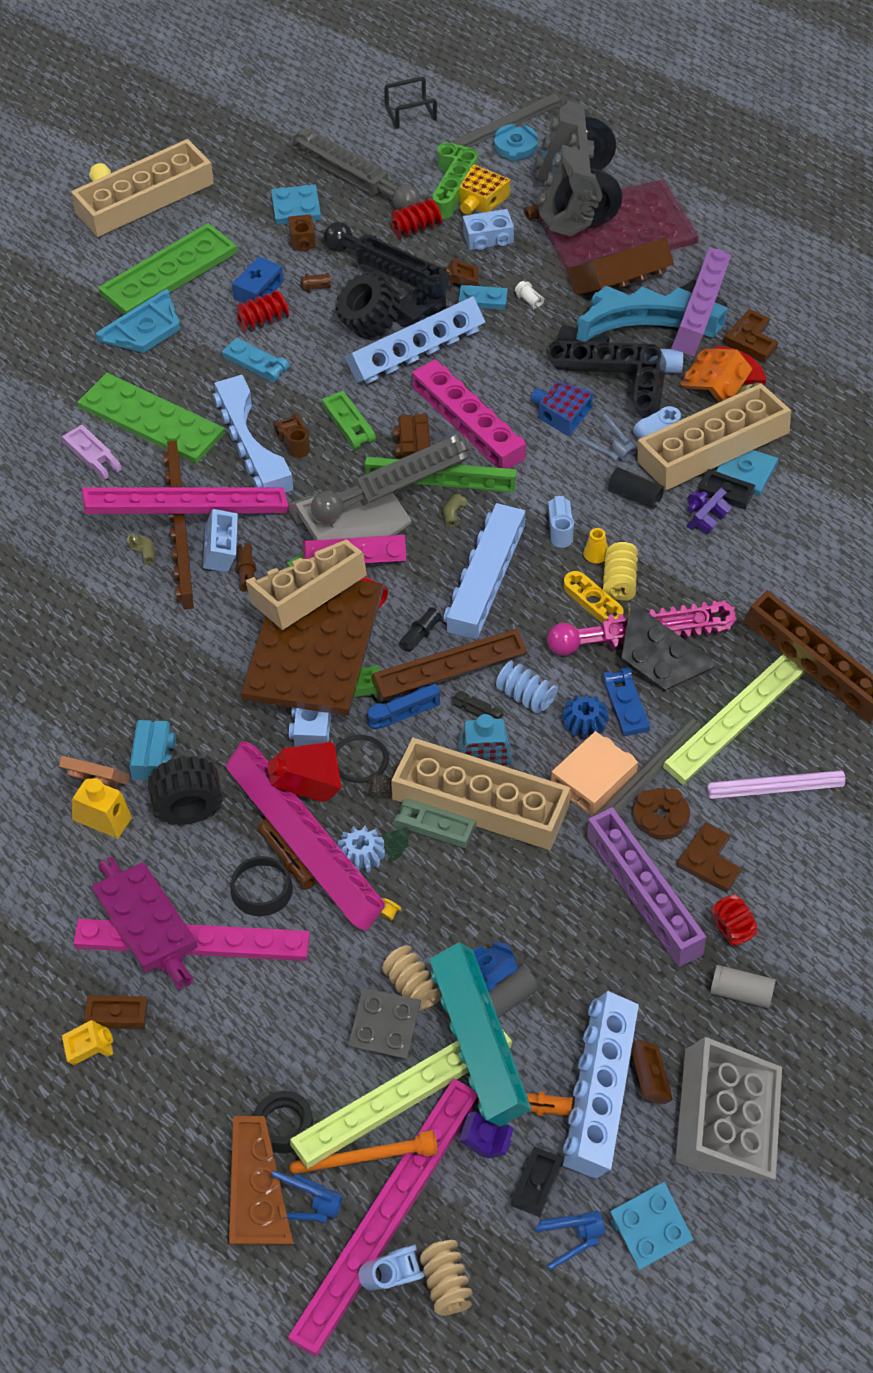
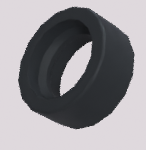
M283 1090L271 1093L263 1098L256 1107L254 1116H265V1119H267L271 1112L283 1107L293 1108L300 1113L302 1125L292 1135L282 1137L269 1133L272 1151L274 1153L287 1154L295 1152L290 1145V1139L312 1127L314 1122L311 1106L306 1099L295 1092Z

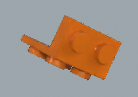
M703 349L697 355L691 368L685 373L681 386L685 389L709 390L718 402H722L737 394L752 368L738 350Z

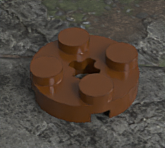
M655 788L642 791L638 795L633 810V819L637 828L649 834V837L659 840L677 837L687 827L690 818L689 805L682 797V793L675 788ZM658 809L668 812L665 818H660L658 814L654 813Z

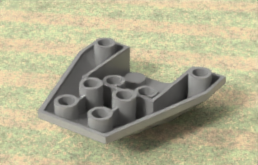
M394 493L364 506L361 501L343 508L340 518L331 523L318 521L312 515L311 503L315 495L288 504V510L297 525L304 523L314 540L392 536L398 534L411 524L410 517Z

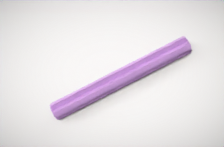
M839 770L709 782L707 793L709 798L714 799L845 786L846 779L844 772Z

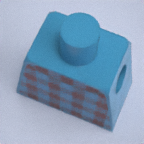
M483 714L477 720L464 722L458 743L460 753L498 765H512L510 739L503 719H493L492 716Z

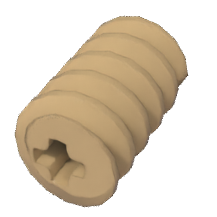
M402 946L394 950L386 958L382 967L383 972L389 976L390 982L395 985L396 990L402 996L421 1000L419 1011L430 1008L440 1001L442 996L441 990L437 988L438 985L434 980L430 979L431 972L424 970L425 964L422 961L417 962L419 956L416 953H411L412 947Z
M456 1240L433 1243L426 1247L420 1256V1262L424 1266L423 1273L428 1278L427 1286L431 1290L430 1297L435 1302L434 1311L441 1316L465 1311L472 1305L470 1301H465V1299L472 1295V1289L461 1288L468 1284L469 1279L467 1276H458L465 1271V1266L463 1264H455L461 1260V1253L452 1252L458 1247Z

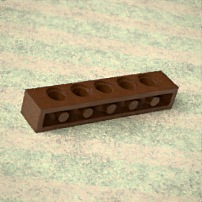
M766 590L750 606L744 623L871 724L873 721V674L770 591Z

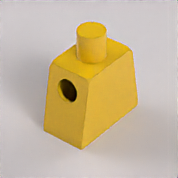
M85 779L72 799V820L117 839L132 819L122 793L119 790L104 785L100 779Z

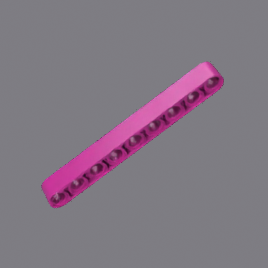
M244 741L240 742L226 763L228 771L351 923L362 930H369L385 907L382 898L296 794L270 785L268 761L254 745Z

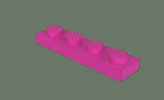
M405 535L302 541L304 559L315 557V552L347 539L363 552L365 563L406 561Z

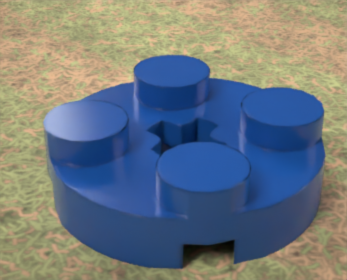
M492 943L494 948L484 950L483 945L473 949L488 991L493 990L497 982L518 969L512 949L506 943Z

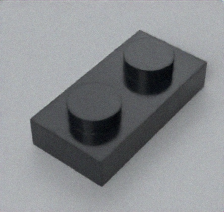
M708 469L698 492L702 493L704 491L711 498L722 488L727 492L723 499L728 504L746 510L755 492L756 485Z
M534 1147L511 1200V1206L541 1217L562 1167L563 1157Z

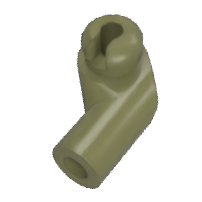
M461 494L452 495L442 509L446 527L458 525L456 511L457 509L463 510L464 506L467 505L466 497L461 496Z
M136 533L128 535L127 544L131 549L142 554L143 563H155L153 542L149 538Z

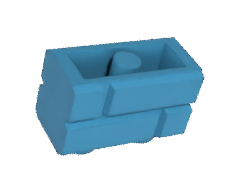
M138 720L129 766L133 780H148L153 769L158 768V765L161 763H166L172 759V755H169L170 749H175L176 734L171 732L168 721L152 722L149 720Z

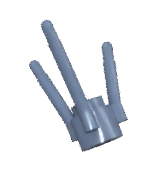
M603 414L602 417L618 436L612 443L613 452L580 436L576 438L583 444L609 456L615 462L619 459L626 462L633 458L638 451V448L623 435L607 414Z

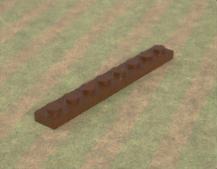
M168 441V452H163L164 465L169 467V470L165 471L166 485H171V488H182L177 441ZM169 514L170 523L175 524V527H170L171 541L176 542L177 545L172 546L173 561H178V566H174L175 581H180V585L175 586L177 601H182L184 610L194 609L185 514Z

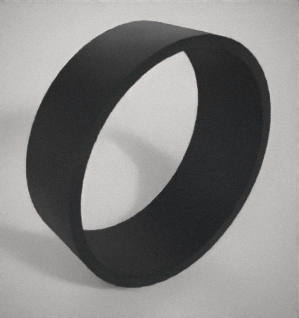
M268 856L252 857L242 862L233 873L231 898L236 907L248 915H272L283 909L291 899L293 892L291 878L286 867L277 859ZM271 866L285 874L286 885L281 894L273 900L256 903L248 901L238 894L235 888L236 880L244 871L252 867Z

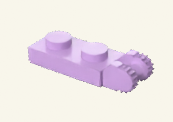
M83 425L62 436L63 443L103 480L108 479L109 475L106 468L102 466V463L106 462L116 473L122 470L120 463L111 454V451Z

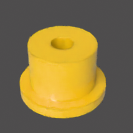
M382 898L385 907L380 916L392 921L396 912L401 911V907L391 900Z

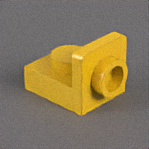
M93 1020L62 1035L66 1059L72 1065H76L97 1053H101L106 1057L113 1055L111 1045L113 1037L107 1027H103Z

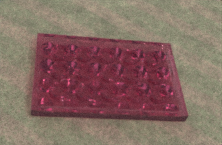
M664 179L621 189L622 205L612 220L599 227L585 228L572 236L550 231L549 226L540 216L539 209H537V218L567 272L569 267L584 264L585 262L667 237L670 250L697 244L699 236Z

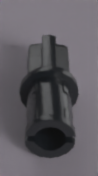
M430 607L418 621H414L411 624L412 628L399 642L403 650L412 651L424 637L428 638L430 630L442 618L441 613L437 609Z

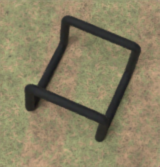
M417 77L385 85V107L396 129L400 128L399 110L426 105L432 119L437 120V100L426 98L425 77ZM422 81L423 100L397 106L394 116L389 106L388 88Z

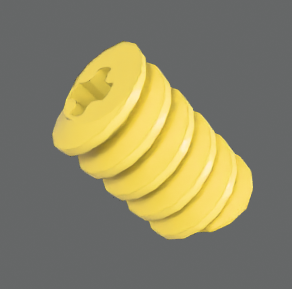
M614 543L605 552L603 590L615 600L628 601L633 599L636 594L635 580L637 578L638 550L631 543Z

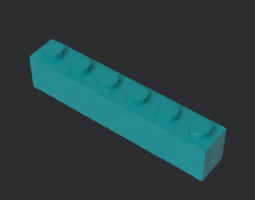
M459 942L430 958L433 968L431 975L434 982L440 987L442 1006L451 1018L450 1029L459 1041L461 1047L459 1050L460 1057L464 1064L468 1066L471 1075L469 1076V1083L479 1097V1111L486 1121L503 1126L531 1111L532 1108L475 953L471 948Z

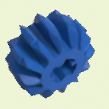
M587 693L583 698L575 694L573 701L567 700L565 709L562 712L565 731L572 730L573 738L581 733L583 740L586 739L587 734L592 735L595 731L597 733H604L609 719L605 702H599L598 696L591 699Z

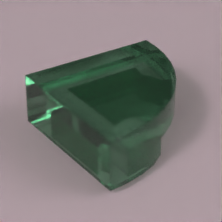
M407 827L380 835L384 840V849L389 861H395L402 855L408 845L409 835Z

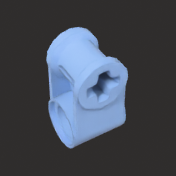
M664 407L651 416L640 420L635 425L633 434L638 439H641L680 421L681 413L675 407Z
M416 1244L389 1252L388 1255L364 1263L358 1274L361 1285L365 1289L373 1291L402 1285L425 1277L423 1271L419 1269L415 1256ZM377 1267L380 1269L382 1273V1278L380 1282L377 1280L375 1276V1271Z

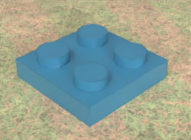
M316 185L271 189L276 224L289 223V216L311 214L312 221L321 220Z

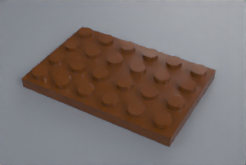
M359 580L284 630L265 616L241 692L242 700L349 716L383 594V584Z

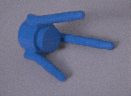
M277 1171L271 1172L273 1177L315 1195L312 1208L316 1209L317 1213L286 1212L287 1219L316 1220L325 1224L328 1217L336 1219L343 1194L327 1189L299 1174H294L292 1178Z
M598 1210L575 1216L539 1221V1225L535 1227L537 1232L574 1226L578 1239H585L583 1243L547 1265L548 1270L563 1264L589 1247L599 1245L597 1237L605 1235V1226Z

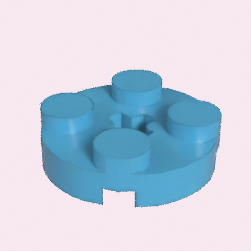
M515 124L505 125L495 133L494 149L502 157L510 161H518L519 159L530 157L537 151L538 136L536 131L529 126L523 125V128L515 127Z

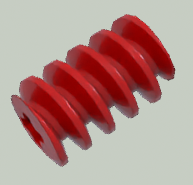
M430 198L424 202H417L416 205L411 204L408 208L403 207L400 211L394 210L391 213L392 229L399 239L402 238L401 232L406 237L410 236L409 229L414 234H417L418 226L422 231H425L426 223L430 228H434V220L439 226L443 223L437 204Z
M277 290L273 291L271 295L269 293L264 294L263 299L258 296L255 297L254 301L250 299L245 304L242 302L237 304L236 315L244 333L247 332V325L252 330H255V322H258L263 327L264 319H267L272 324L274 315L278 321L282 320L281 313H284L289 318L288 305L282 294Z

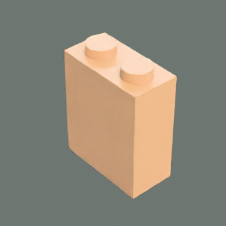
M595 731L552 771L551 781L571 787L570 800L593 817L637 772L638 761L630 753L624 752L615 746L609 738L603 737Z

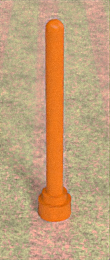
M434 1130L423 1131L419 1136H415L414 1140L332 1154L308 1169L301 1160L294 1161L289 1165V1170L293 1174H299L417 1152L418 1155L424 1154L425 1157L438 1155L437 1138Z

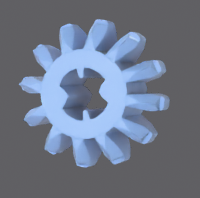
M353 826L351 833L343 832L342 840H339L337 843L359 872L360 868H364L369 874L371 866L379 868L380 860H384L385 849H383L384 840L382 837H378L376 829L368 832L366 826L358 831Z

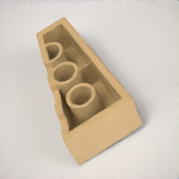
M346 539L315 552V557L310 559L299 558L292 561V566L280 571L275 568L267 571L266 577L258 580L253 577L245 581L251 604L284 630L367 576L363 552Z

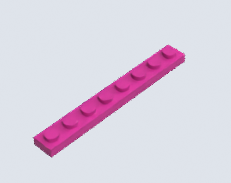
M284 487L82 488L81 492L84 514L211 513L212 509L232 513H287L288 509Z
M78 919L73 943L74 948L130 951L111 920ZM186 924L197 941V948L187 952L186 955L307 961L310 931Z

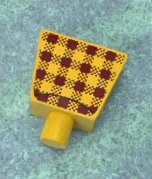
M473 165L460 185L461 211L466 215H470L475 209L483 213L490 212L510 196V179Z

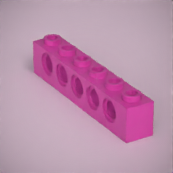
M435 359L412 372V388L467 438L496 468L509 469L526 459V443L524 439L517 436L506 422H502L491 408H487L476 394H472L461 380H457L447 367L442 366Z

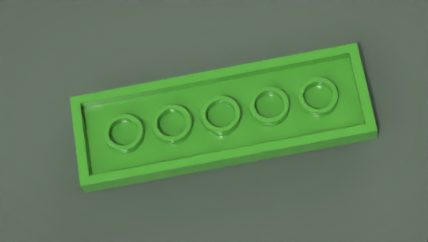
M207 223L99 286V294L125 315L163 290L167 289L171 293L238 253L237 245Z
M106 373L77 402L78 408L168 450V441H177L179 456L195 464L225 434L224 427L109 373Z

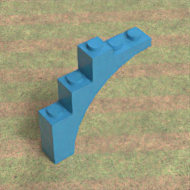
M605 286L593 295L590 310L585 315L579 317L576 324L578 329L576 339L586 342L597 334L623 326L662 325L679 328L692 293L677 287L671 294L664 296L641 287L635 293L628 295ZM714 303L703 335L714 338L721 331L725 324L727 307Z

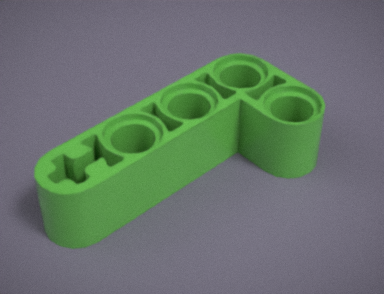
M442 143L437 148V166L446 173L433 193L432 200L437 204L442 219L449 218L454 213L460 203V185L473 165L478 166V153L475 149L453 143Z

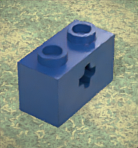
M259 256L232 283L234 300L245 304L247 300L251 299L254 301L255 297L260 296L263 299L264 294L269 293L271 295L284 282L282 266Z

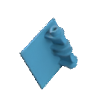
M665 1182L610 1211L613 1217L610 1220V1224L615 1232L620 1231L639 1270L693 1240Z

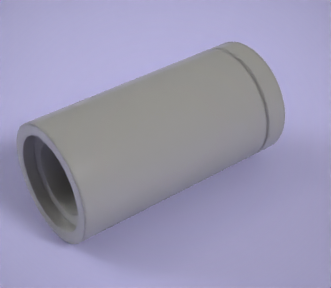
M717 965L710 994L769 1008L776 979Z

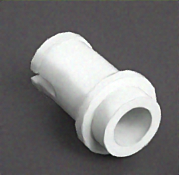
M521 281L516 286V296L518 298L522 297L533 309L543 304L544 297L532 288L530 282Z

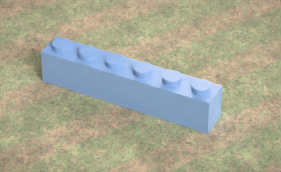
M496 503L493 512H488L485 520L486 528L484 531L479 532L476 550L472 549L470 553V565L468 569L464 568L462 571L460 588H455L452 596L453 604L451 607L446 608L444 622L447 623V632L478 639L525 527V510Z

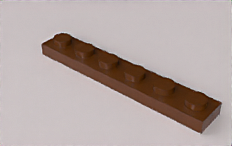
M516 628L375 672L371 678L380 700L383 701L415 691L424 686L428 687L435 683L437 684L525 656L527 649Z

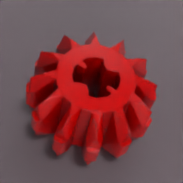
M735 894L726 896L712 906V918L715 921V926H717L719 933L723 935L725 941H728L731 945L736 946L746 943L757 934V923L754 920V915L751 913L750 907H747L744 900L739 898V896Z

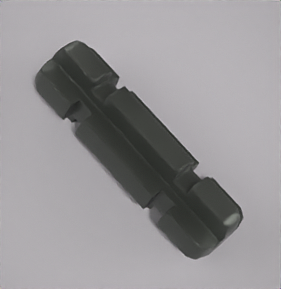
M463 691L456 692L452 703L461 709L465 707V711L478 717L488 714L493 719H503L504 712L497 707L491 708L490 704L473 696L469 698V694Z

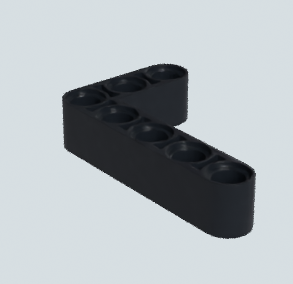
M553 341L547 346L546 355L557 369L637 373L633 396V405L641 417L647 418L660 410L667 363L659 346L643 343ZM559 353H563L560 358H556ZM587 353L585 358L579 359L582 354ZM611 354L608 359L602 360L605 355ZM634 355L631 360L625 361L628 356ZM658 356L655 361L649 362L651 357ZM649 379H654L653 383L645 385ZM651 402L648 407L642 408L644 403Z

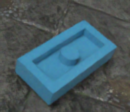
M461 285L458 303L474 296L479 308L505 310L508 288Z

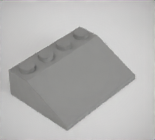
M707 1037L687 1048L684 1059L676 1162L702 1172L776 1180L782 1067Z

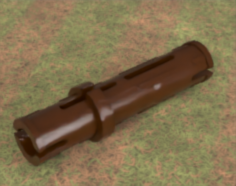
M268 819L263 820L258 825L257 830L283 861L288 873L293 874L304 890L313 887L317 882L316 878ZM275 838H277L280 841V843L284 846V849H282L278 845V843L275 841ZM291 858L294 859V861L298 864L300 869L296 868V866L292 863Z

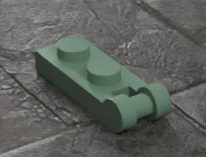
M404 799L400 805L401 812L395 816L392 822L395 828L413 831L465 849L476 828V820L411 799ZM411 815H418L416 819L411 817Z

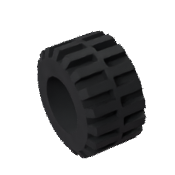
M363 272L361 276L359 274L354 276L353 280H349L347 285L342 287L340 290L341 294L336 299L338 301L335 305L337 317L356 335L369 339L370 336L373 338L377 337L379 333L383 334L386 332V329L393 325V320L397 319V312L401 308L398 292L379 274L377 275L374 272L370 274Z
M197 756L173 758L166 763L158 765V768L153 769L148 777L152 811L155 817H158L162 822H167L171 825L193 824L213 816L216 810H219L222 806L223 796L218 771L212 762H208V759H199Z

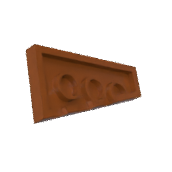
M233 1116L229 1246H293L279 1179L271 1175L272 1171L277 1170L265 1116Z

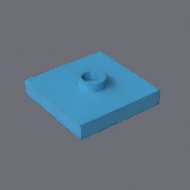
M751 450L719 465L716 472L756 485L754 494L760 496L779 458Z

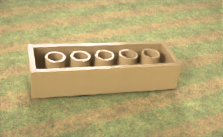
M186 139L71 191L74 211L87 227L99 237L214 184L212 165Z
M761 383L638 439V463L659 484L663 485L665 490H668L707 472L708 469L711 470L790 433L791 410Z
M412 738L391 780L393 800L402 802L404 799H411L476 820V827L547 850H551L570 805L571 787L416 738Z

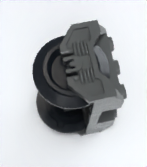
M567 100L565 105L559 109L557 116H553L549 126L551 131L549 136H545L543 139V151L541 156L537 155L534 168L537 171V178L545 180V189L543 192H539L536 205H539L540 216L547 223L550 231L572 236L585 228L599 227L612 220L622 205V190L618 181L612 175L602 171L615 155L616 139L613 131L603 121L592 118L588 106Z

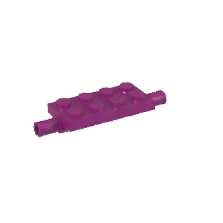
M113 857L107 858L110 866L105 859L102 860L98 868L106 879L92 885V892L143 972L145 973L154 968L161 969L169 974L179 990L184 989L181 981L184 982L186 987L191 985L193 977L184 966L183 958L187 952L197 948V941L145 863L142 862L125 871H121Z

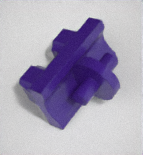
M720 488L709 501L706 499L708 494L704 491L702 493H690L687 497L689 504L687 509L692 513L694 511H697V513L686 527L691 530L697 527L708 535L718 524V521L709 513L712 512L722 520L732 509L723 499L727 492Z

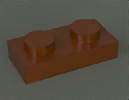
M87 995L84 1024L93 1020L107 1028L145 1029L148 1008L147 996Z
M640 1039L632 1043L631 1051L643 1098L658 1104H667L673 1098L659 1046Z

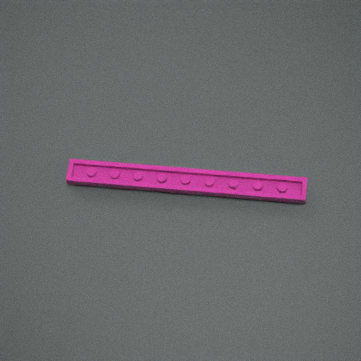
M453 1078L417 1134L419 1136L423 1131L434 1130L438 1144V1155L425 1157L424 1154L418 1155L417 1152L403 1156L288 1336V1341L315 1358L318 1357L362 1287L358 1275L361 1266L367 1261L379 1258L465 1123L467 1114L471 1113L478 1102L479 1097L471 1087Z

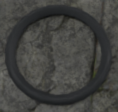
M353 735L341 740L335 746L336 757L341 747L355 740H366L380 748L383 754V763L377 772L363 778L350 777L339 769L340 778L348 782L365 783L378 778L386 770L389 754L381 741L368 735Z

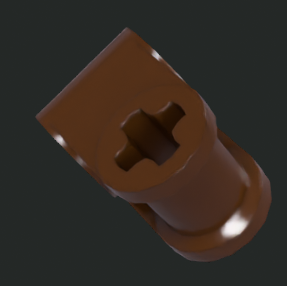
M294 413L292 417L282 421H273L277 437L291 456L302 458L310 453L309 432L302 423L298 413Z

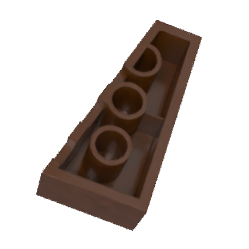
M667 237L594 259L584 264L569 267L567 270L573 291L576 295L595 290L599 292L605 286L611 287L616 284V288L630 284L629 279L634 278V281L637 282L648 278L647 273L652 272L653 276L666 272L665 267L674 265Z

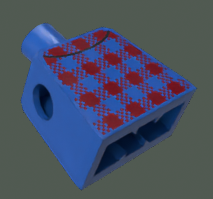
M556 382L548 392L536 388L531 396V402L539 405V419L570 437L592 409L593 392Z

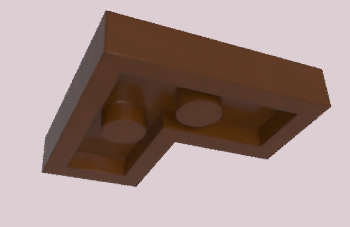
M751 309L740 318L724 337L725 344L763 362H766L778 347V341L761 334L769 326L770 318Z
M707 822L703 824L677 862L678 868L728 893L742 870L741 867L719 856L729 841L730 834Z

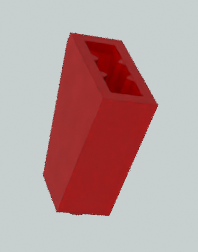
M332 742L283 748L268 762V773L272 787L320 802L328 801L342 789L335 744Z

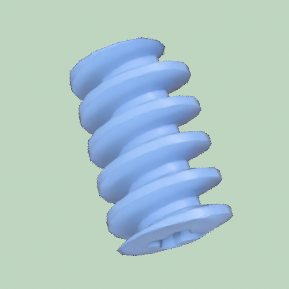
M513 661L508 662L497 677L496 688L498 691L505 692L508 697H514L516 702L522 703L526 708H531L534 713L546 710L552 704L558 692V686L553 685L548 690V680H544L539 684L540 675L537 674L530 679L532 675L530 669H527L522 674V664L516 665L513 669Z

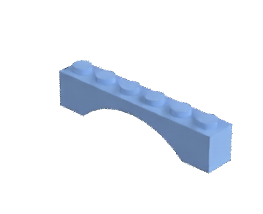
M243 375L215 382L216 393L212 394L216 408L221 407L222 409L220 413L223 423H229L230 425L228 427L232 441L237 440L238 442L236 447L239 456L246 458L244 461L245 467L249 475H254L253 483L255 488L284 487L285 492L292 491V474L284 458L262 447L247 429L246 421L252 403L250 389Z

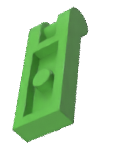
M344 391L321 399L322 407L342 432L353 450L360 448L361 444L365 442L369 444L376 441L374 431ZM361 431V434H355L356 432Z

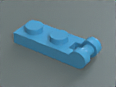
M235 338L222 351V357L273 383L279 378L281 372L285 373L290 368L286 359L282 357L276 358L238 338Z

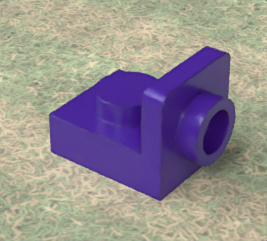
M471 1112L467 1114L459 1141L481 1157L493 1158L503 1156L510 1147L514 1128L509 1124L497 1127L492 1122L486 1121L479 1113Z

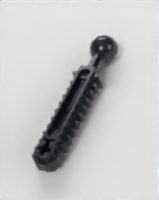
M343 222L329 224L324 231V241L330 249L342 251L349 248L355 251L359 265L364 263V265L375 268L434 297L444 295L447 292V288H450L448 271L445 272L440 266H436L377 239L376 235L364 234L358 239L353 236L350 227Z

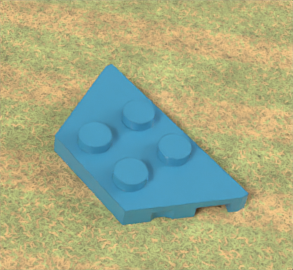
M165 289L95 334L98 342L145 353L181 329L169 291Z

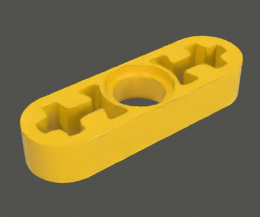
M572 571L566 574L564 577L565 592L601 623L607 621V612L610 614L615 612L616 616L613 615L615 620H617L619 614L623 615V607L585 574L579 571ZM571 582H580V586H578L577 584L571 585ZM590 596H596L600 601L590 603L586 599Z

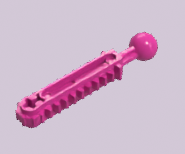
M725 600L722 602L713 601L711 606H707L706 602H702L700 608H697L694 603L690 606V609L682 605L679 611L673 606L669 612H666L664 608L660 609L659 614H656L653 609L649 612L650 615L679 636L683 634L685 639H688L692 632L695 637H699L701 631H704L706 636L710 635L711 630L715 631L716 634L724 631L728 632L737 620L734 606L731 607ZM611 614L608 616L607 621L602 622L601 626L577 629L570 623H559L549 630L547 643L555 654L561 656L573 654L579 645L603 642V645L609 644L612 650H616L618 643L623 647L628 618H624L622 614H619L617 620H615Z

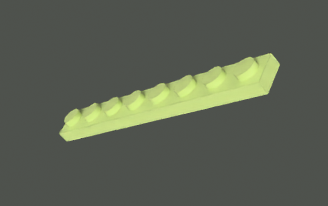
M784 654L780 656L667 759L663 768L684 785L795 683L805 671Z
M504 1032L505 1038H506L507 1043H508V1046H509V1048H510V1047H511V1044H512V1040H511V1039L509 1038V1036ZM459 1041L452 1043L291 1138L290 1145L306 1168H310L447 1086L453 1078L457 1080L467 1074L469 1069L460 1057L459 1050L461 1047Z

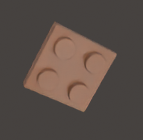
M61 756L59 767L68 769L67 775L82 780L94 777L100 779L104 785L118 788L119 783L127 785L131 775L114 768L66 756Z

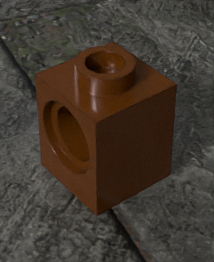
M311 214L289 216V230L293 251H306L316 248Z

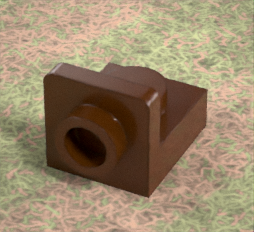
M452 259L448 267L445 266L443 268L445 272H449L450 287L453 283L477 286L479 283L478 267Z

